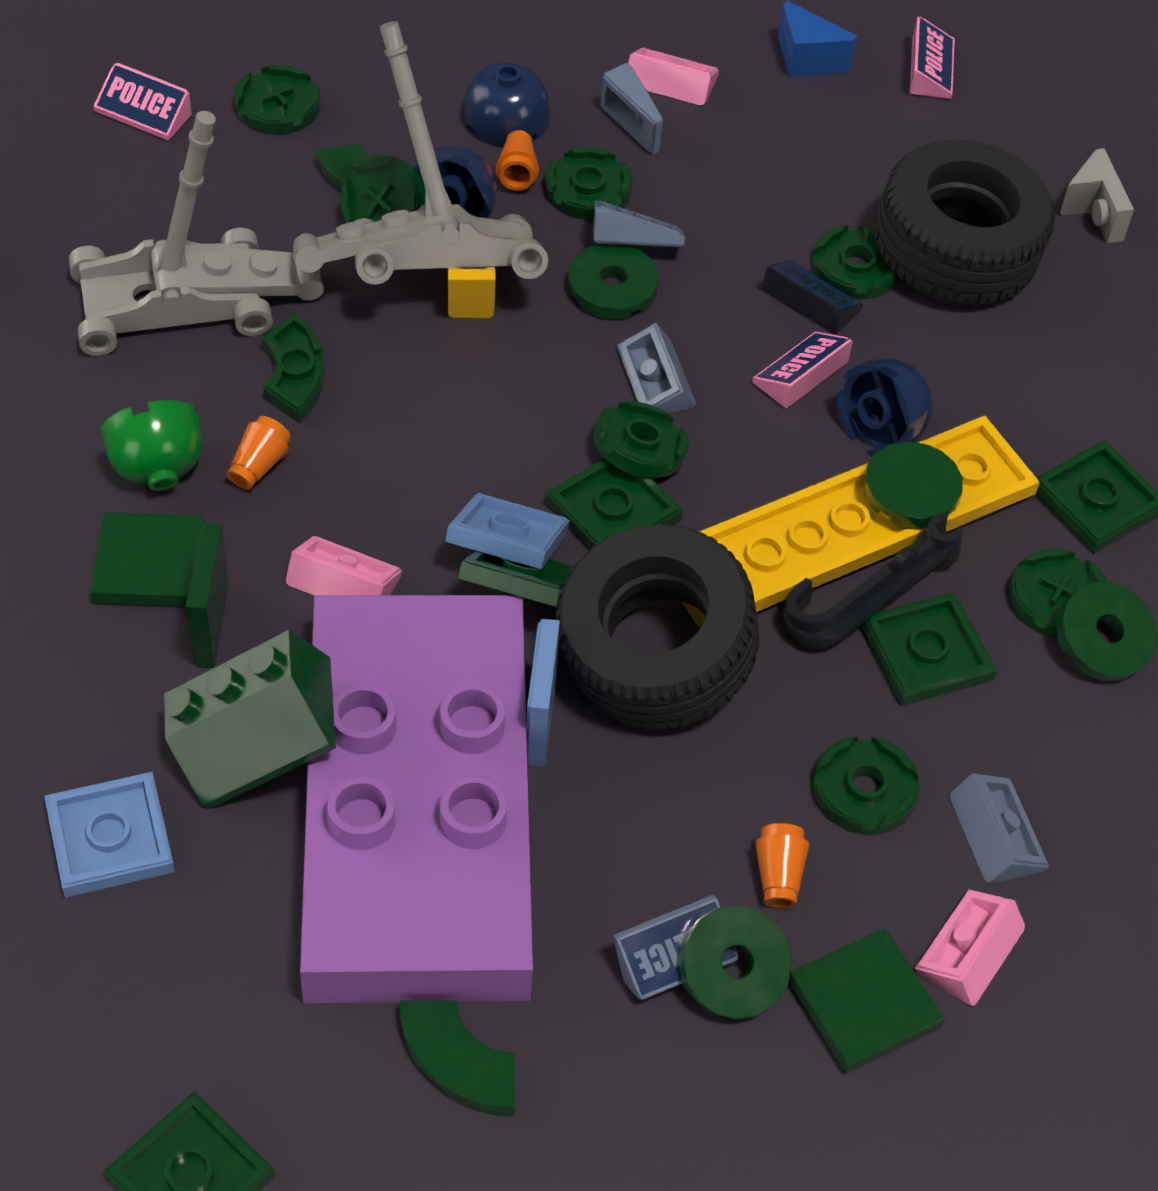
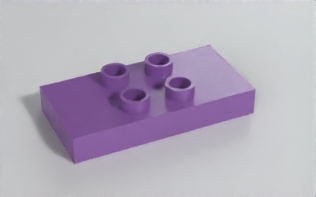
M314 595L312 645L331 659L336 749L308 762L300 965L303 1004L400 1003V1000H457V1002L531 1001L533 956L523 597L517 595Z

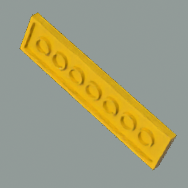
M986 416L918 442L943 451L956 463L963 477L962 496L956 510L948 515L946 532L1036 494L1040 482ZM867 463L700 532L707 534V537H713L718 543L726 546L727 550L731 551L735 555V559L739 560L752 585L756 611L758 612L786 600L791 590L805 578L812 581V588L820 586L913 545L926 535L927 528L900 527L889 522L890 517L882 511L878 514L870 507L864 494V476L869 464ZM682 602L700 629L706 616L694 606Z

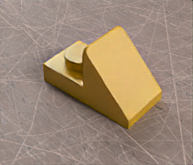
M495 266L448 267L449 317H493Z

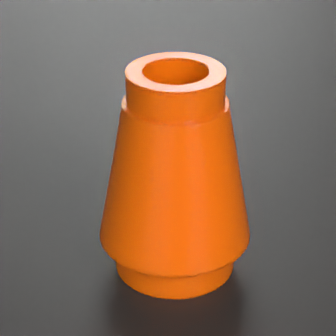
M515 130L509 133L495 166L498 179L510 190L521 191L527 189L535 182L539 175V165L532 138L527 132L522 130Z
M259 416L255 422L248 423L230 468L226 472L227 478L239 488L251 490L254 484L289 452L288 443L291 440L289 431L281 423L267 416Z
M787 823L766 825L761 829V837L755 841L764 904L768 907L788 909L797 905V896L810 846L809 842L804 839V829L797 825Z

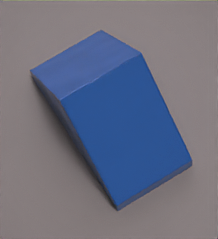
M788 0L783 4L778 39L789 76L847 73L852 68L857 35Z

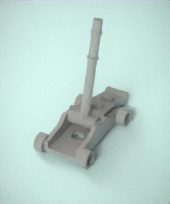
M397 21L381 25L379 28L385 45L384 54L389 59L400 98L398 103L403 108L425 186V205H422L417 211L413 212L398 210L382 216V220L376 222L366 218L358 219L354 222L340 225L336 228L337 232L320 237H315L309 233L299 235L293 243V251L298 267L302 271L312 273L318 271L325 262L355 256V266L358 275L366 283L374 285L387 281L392 275L393 270L512 266L515 273L522 278L534 279L539 277L548 266V255L541 243L532 239V229L525 218L517 214L505 215L500 220L480 218L467 213L459 204H451L444 188L422 110V97L418 95L406 53L408 50L407 44L403 42Z
M208 111L198 112L193 129L189 132L188 139L190 143L184 168L179 174L180 185L167 240H160L155 245L153 239L143 240L136 248L126 253L106 257L100 248L94 246L78 247L69 255L70 275L73 280L81 284L85 320L80 323L77 332L79 346L84 353L92 356L109 354L117 346L116 333L228 319L235 320L237 331L242 335L259 336L268 332L273 324L269 303L259 296L298 295L302 300L309 301L317 299L323 294L324 287L320 269L312 273L302 271L296 263L294 252L259 250L256 234L250 229H231L222 236L221 243L200 244L187 240L198 190L204 180L202 174L208 150L213 144L214 139L212 134L216 118L212 113ZM152 290L139 301L134 299L139 292Z

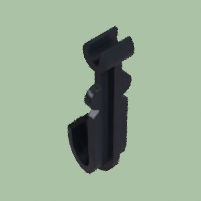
M938 514L932 517L928 522L926 535L913 545L902 549L891 562L882 567L829 610L821 614L813 615L802 612L811 603L813 592L812 581L805 578L791 590L785 602L783 619L788 636L801 648L812 651L826 650L837 644L898 595L906 593L917 580L935 566H949L956 563L960 557L963 526H958L952 533L946 534L947 514Z

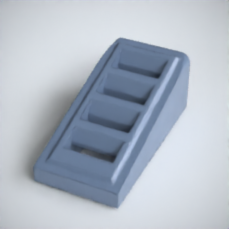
M625 63L603 73L600 107L652 155L659 153L663 118L634 69L628 63Z
M594 201L593 238L596 243L682 247L684 245L685 236L683 230L676 225L603 201Z

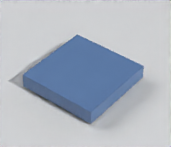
M478 493L448 525L445 542L542 569L566 537L570 520L562 516Z
M541 619V622H538L527 705L526 737L527 765L546 767L557 678L559 620Z
M153 772L44 796L65 898L175 872Z

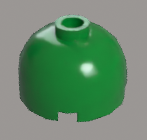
M178 400L147 402L149 412L133 416L132 408L129 407L107 418L101 426L106 455L115 471L132 483L144 486L149 485L151 490H166L176 486L179 482L178 479L188 474L199 461L203 442L202 428L198 414L190 403Z

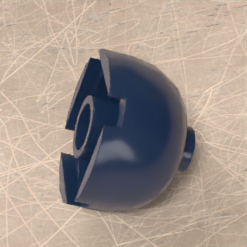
M498 63L487 66L476 74L466 90L464 123L467 128L470 125L476 131V138L495 147L503 148L507 136L515 130L525 131L531 137L536 134L537 140L544 134L549 125L548 91L539 76L528 67L515 63Z
M453 145L434 149L444 188L451 204H459L467 213L473 216L488 218L496 203L497 184L492 169L483 157L470 149ZM417 162L414 168L422 178L420 168Z
M875 359L859 364L845 373L842 379H847L844 389L837 392L836 404L839 420L846 435L852 441L859 435L873 448L865 452L874 456L875 453L888 445L906 441L916 442L920 439L931 420L933 403L931 391L924 377L913 366L897 359Z

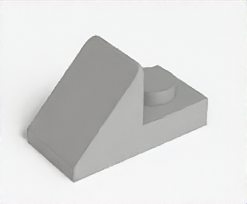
M1105 148L1096 149L1069 183L1060 214L1066 216L1091 213L1094 224L1100 227L1107 243L1124 241L1134 208Z

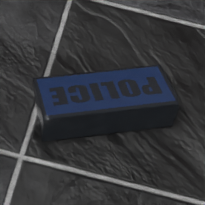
M791 260L771 264L766 269L763 290L835 334L863 308L862 303Z

